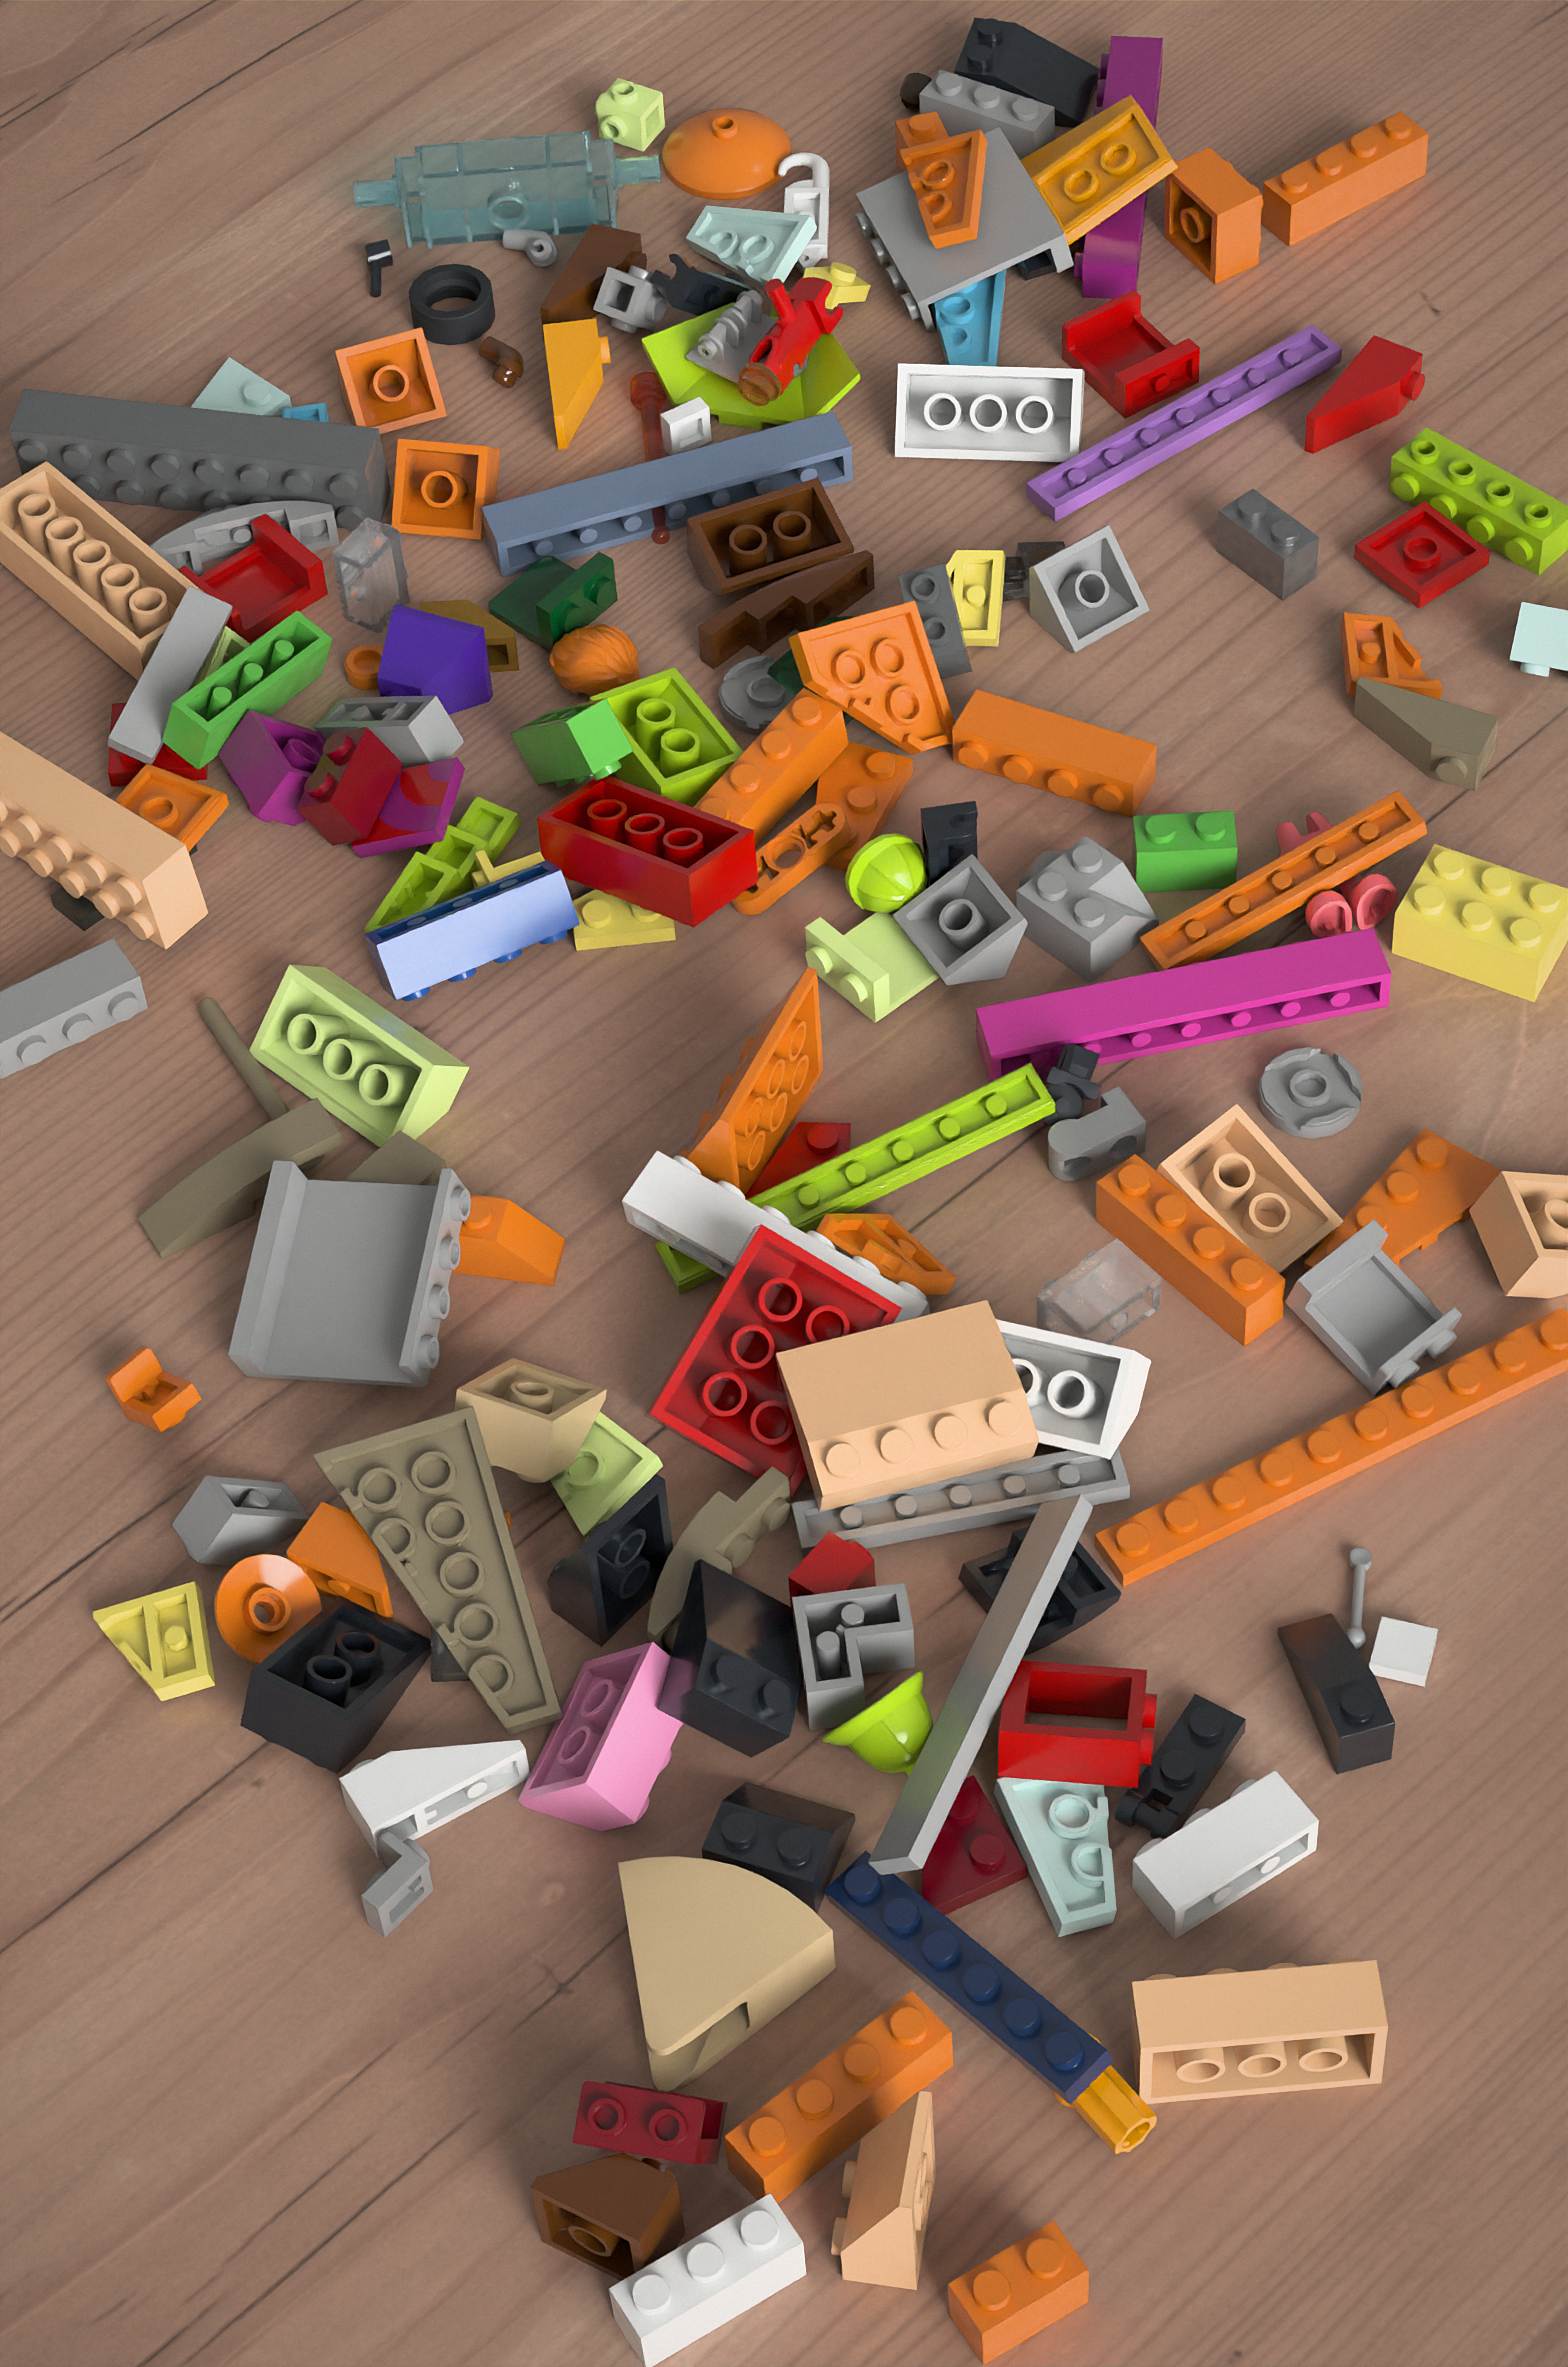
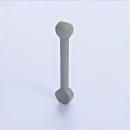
M1362 1547L1353 1549L1349 1557V1565L1354 1570L1350 1628L1345 1633L1356 1649L1362 1647L1366 1641L1365 1632L1361 1629L1365 1571L1372 1564L1371 1552Z

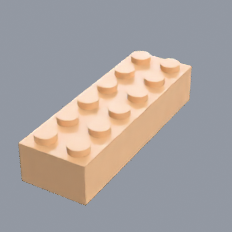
M48 461L0 489V563L139 681L188 587L191 586L199 591L202 590Z
M0 732V849L10 857L18 856L29 863L31 868L41 877L46 878L50 876L61 883L64 889L75 898H80L83 895L94 903L103 916L108 919L115 917L126 924L139 939L146 940L148 938L165 950L208 914L187 847L184 843Z

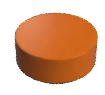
M362 645L354 648L346 655L344 668L346 679L351 686L360 690L379 688L377 676L383 647L378 645Z

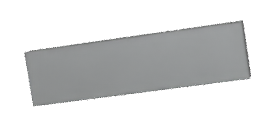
M191 586L188 587L108 737L107 746L141 762L153 764L164 743L162 739L172 703L193 688L232 613V605Z

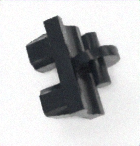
M1072 1043L1068 1045L1063 1044L1055 1066L1041 1068L1039 1077L1044 1085H1049L1046 1089L1056 1106L1055 1113L1042 1118L1046 1124L1052 1127L1057 1122L1065 1119H1079L1083 1111L1082 1099L1096 1100L1101 1085L1090 1080L1100 1054Z

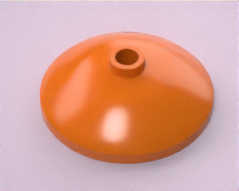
M742 108L712 109L688 118L669 134L662 150L663 167L667 177L673 184L689 194L713 200L745 198L770 188L783 177L778 174L779 165L785 158L792 155L790 139L778 123L761 113Z

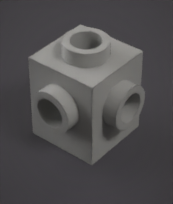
M631 265L628 273L608 267L593 310L612 317L611 326L635 334L637 327L654 331L657 322L661 320L665 313L667 302L650 281L653 275L652 272Z

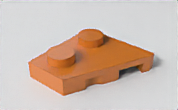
M1343 613L1340 623V635L1347 695L1355 696L1356 683L1359 677L1439 700L1443 686L1438 678L1429 680L1420 668L1422 657L1412 644L1405 641L1402 635L1403 632L1391 616Z
M826 1213L816 1230L852 1256H860L870 1261L879 1269L882 1275L897 1285L900 1281L907 1282L919 1289L924 1295H947L957 1279L950 1270L890 1214Z

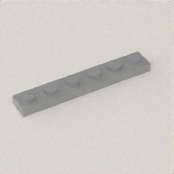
M1117 1447L1111 1459L1068 1450L1012 1462L819 1512L816 1499L791 1503L802 1559L804 1560L829 1531L845 1541H856L868 1549L1035 1517L1041 1503L1082 1494L1092 1506L1129 1499L1130 1485L1119 1447Z

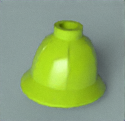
M919 1670L874 1704L823 1736L821 1741L834 1746L848 1747L859 1759L879 1771L887 1774L905 1772L910 1776L933 1728V1718L921 1692L923 1687V1671Z

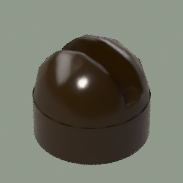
M910 73L904 78L900 89V96L903 105L907 109L914 112L920 111L919 94L932 80L930 77L921 73Z

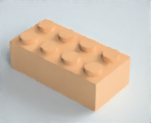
M1343 1957L1323 1965L1299 1967L1293 1963H1279L1268 1967L1266 1970L1245 1972L1221 1968L1201 1976L1177 1978L1171 1974H1156L1146 1978L1144 1981L1132 1982L1130 2040L1137 2093L1146 2104L1382 2082L1388 2023L1377 1960L1359 1961L1355 1958Z

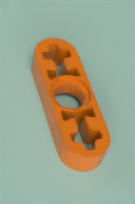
M829 802L817 804L756 852L758 882L751 886V888H758V890L752 894L749 891H744L731 901L733 907L744 915H756L765 911L841 850L851 837V827L843 809L837 804ZM824 824L828 827L834 826L833 830L829 832L825 829L819 830V828ZM805 838H807L810 845L812 843L814 845L810 849L807 847V844L804 840ZM795 850L801 853L799 860L792 866L779 867L776 865L778 857L786 851ZM769 869L773 879L769 878L767 872L765 874L763 872Z

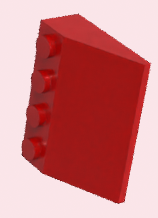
M760 1224L753 1228L644 1415L757 1480L773 1466L789 1478L790 1497L792 1498L808 1470L775 1354L893 1324L902 1308Z

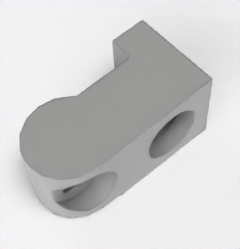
M1119 1086L1102 1094L1100 1109L1080 1119L1059 1121L1051 1127L1048 1132V1167L1050 1172L1061 1180L1077 1181L1129 1159L1134 1154L1137 1155L1144 1152L1146 1121Z

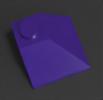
M396 604L391 613L377 676L380 697L437 696L448 715L489 702L493 696L484 627Z

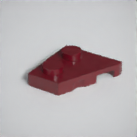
M974 1775L965 1778L922 1868V1897L944 1915L1027 1878V1865Z

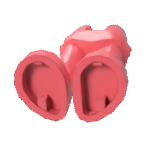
M1318 811L1311 812L1306 816L1308 834L1304 836L1300 835L1294 824L1290 821L1278 824L1275 834L1281 851L1279 857L1334 826ZM1360 873L1338 885L1343 896L1330 889L1312 898L1306 907L1305 919L1313 935L1319 938L1350 932L1352 929V916L1361 930L1369 929L1382 921L1394 908L1398 898L1397 889L1384 875L1378 873L1371 874L1363 879Z

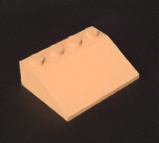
M988 1300L775 1354L819 1512L1032 1458L1039 1443L1023 1385Z

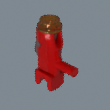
M816 277L801 278L788 294L782 281L778 278L772 279L765 284V290L778 319L757 343L747 363L739 372L737 387L740 394L747 401L757 406H765L781 396L791 384V381L806 369L808 354L821 334L830 335L843 316L842 307L825 308L826 298L832 289L830 281Z

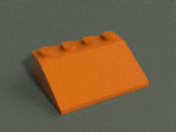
M807 967L765 1019L755 1038L749 1037L746 1040L741 1051L740 1064L733 1075L727 1074L723 1079L718 1101L711 1112L706 1111L702 1115L697 1127L696 1139L690 1149L682 1150L679 1155L692 1162L700 1170L702 1176L716 1184L723 1180L734 1185L744 1195L747 1193L782 1145L824 1071L817 970Z

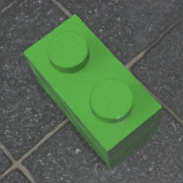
M1233 810L1133 816L1132 857L1134 878L1142 893L1225 889L1236 882L1238 846Z

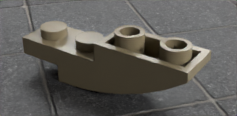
M772 1466L736 1502L718 1490L699 1510L675 1544L657 1581L648 1618V1643L654 1642L668 1655H671L694 1562L702 1559L733 1576L732 1567L741 1566L752 1553L754 1545L766 1533L778 1530L785 1523L791 1512L790 1485L787 1476Z

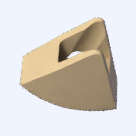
M681 1856L647 1857L618 1863L652 2081L656 2090L673 2093L681 2091L748 2040L836 1968L833 1930L800 1899L763 1876L727 1863Z

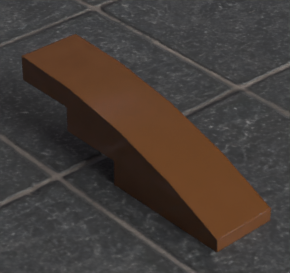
M865 550L820 563L777 580L736 601L698 626L701 661L712 669H716L747 645L762 654L794 629L801 633L825 626L875 589L873 554Z

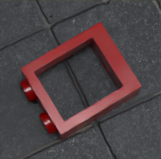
M1021 1660L1003 1699L999 1726L998 1777L1138 1788L1140 1764H1152L1154 1730L1144 1728L1155 1729L1157 1694L1146 1693L1147 1670ZM1030 1712L1127 1719L1126 1731L1028 1723Z

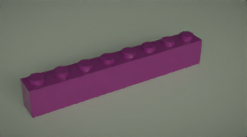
M1111 36L1109 54H1101L1100 80L1106 81H1098L1096 106L1102 107V109L1094 108V116L1127 96L1132 95L1156 130L1162 79L1163 38ZM1149 189L1078 239V249H1084V252L1076 251L1074 279H1082V298L1115 299L1132 290L1137 292Z

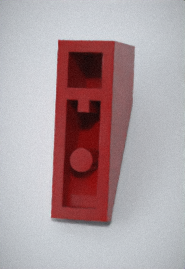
M1374 335L1307 415L1305 451L1314 454L1399 415L1410 400L1415 401L1419 397L1425 383V375L1421 374L1423 354Z

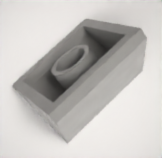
M1110 525L1098 529L1029 568L1030 617L1070 653L1081 650L1150 611Z
M973 854L892 915L946 985L1004 978L1028 924L1023 915Z

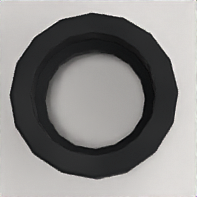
M454 263L439 265L424 271L413 281L408 292L414 329L422 327L425 339L436 344L457 345L475 340L491 328L496 317L491 281L482 271L470 265ZM459 297L474 301L470 306L447 312L430 308L434 303L447 298Z

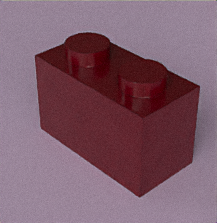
M368 727L333 733L323 747L324 753L314 773L305 782V791L296 807V810L332 846L367 840L403 765Z

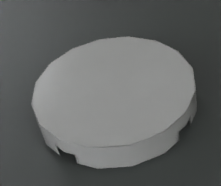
M757 656L741 661L730 668L724 675L723 684L721 687L719 686V707L724 719L735 729L751 735H760L803 688L811 692L813 691L803 685L795 661L785 658L784 663L774 661L773 656Z
M1303 1047L1287 1050L1271 1059L1259 1081L1258 1102L1262 1115L1275 1128L1291 1136L1315 1139L1332 1136L1352 1123L1359 1114L1363 1085L1357 1069L1345 1057L1334 1053V1057L1328 1054H1321V1048Z

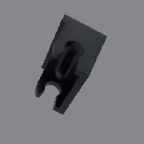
M673 253L669 255L671 263L676 265L675 276L670 279L669 275L655 270L650 278V281L673 308L696 316L733 302L736 303L737 297L741 292L755 290L760 293L755 287L747 285L740 276L727 273L725 277L692 266L686 258Z
M975 801L920 808L922 852L928 875L926 889L971 854L978 860V811Z

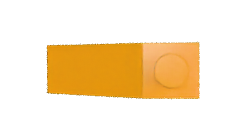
M596 318L543 325L558 450L568 448L604 383L602 364L611 363L608 336L599 337Z

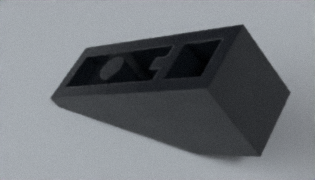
M1332 1613L1279 1627L1277 1631L1278 1637L1336 1774L1392 1759L1395 1731L1393 1716L1375 1675Z

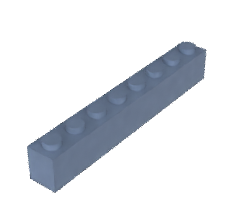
M834 412L824 413L481 507L486 543L503 578L528 570L544 556H553L560 561L687 527V518L817 477L823 488L853 481L852 446Z

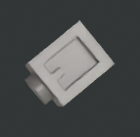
M388 1830L378 1837L383 1863L388 1869H383L376 1873L367 1884L365 1892L361 1895L368 1925L384 1938L434 1890L428 1866L430 1859L426 1852L415 1841L406 1838L402 1842Z

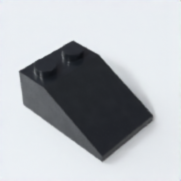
M974 18L954 74L1055 107V126L1075 128L1084 121L1100 76V69L1017 23L999 21L993 18Z
M655 1474L607 1521L599 1523L593 1529L589 1538L570 1557H565L559 1561L547 1580L552 1611L600 1647L653 1597L657 1581L668 1556L673 1550L665 1479Z
M699 1559L694 1562L657 1709L752 1758L790 1737L801 1690L792 1607Z
M339 1595L251 1670L240 1726L262 1736L271 1743L278 1744L310 1760L319 1767L338 1774L368 1746L433 1652L435 1641Z

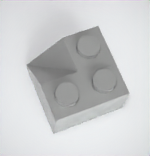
M1087 836L1083 837L1016 891L1017 909L1028 922L1023 936L1090 983L1140 943L1139 937L1159 926V919L1124 862Z

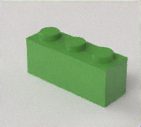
M606 698L550 710L510 733L537 785L555 782L557 787H561L572 781L579 784L592 777L595 780L602 779L622 767L619 759L633 752Z

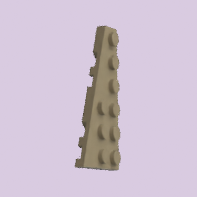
M473 1406L313 1454L312 1456L316 1464L507 1734L512 1735L564 1719Z

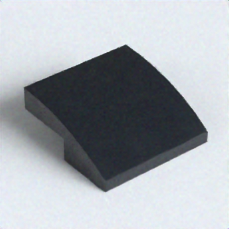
M1030 1526L1014 1531L1008 1547L965 1562L962 1565L958 1579L987 1615ZM1079 1541L1069 1558L1023 1656L1040 1650L1077 1630L1102 1614L1120 1599L1121 1591Z

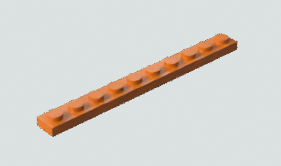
M1564 1308L1558 1309L1095 1534L1094 1547L1122 1587H1125L1568 1370V1313Z

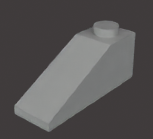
M437 696L341 698L314 727L326 739H329L333 733L368 727L403 763L401 769L450 759L452 754L464 743L462 736Z

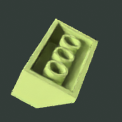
M289 964L249 1049L257 1061L312 1100L318 1098L326 1110L378 1147L386 1143L399 1130L416 1140L449 1111L470 1068L326 967Z

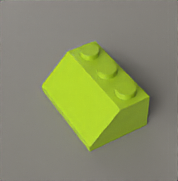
M675 667L590 697V701L607 699L633 749V752L619 759L622 767L614 772L621 781L685 805L694 807L744 753Z

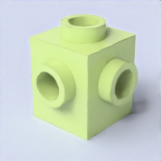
M617 78L606 92L600 94L595 104L599 137L644 152L665 128L662 92Z

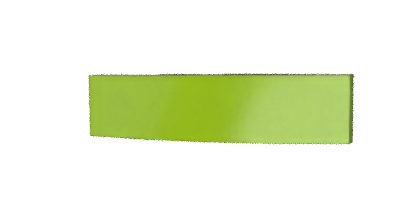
M476 796L458 825L454 827L448 824L443 841L433 843L426 855L420 852L415 853L364 928L365 932H371L471 891L474 887L471 873L477 871L474 853L485 850L491 864H493L521 825L518 813Z

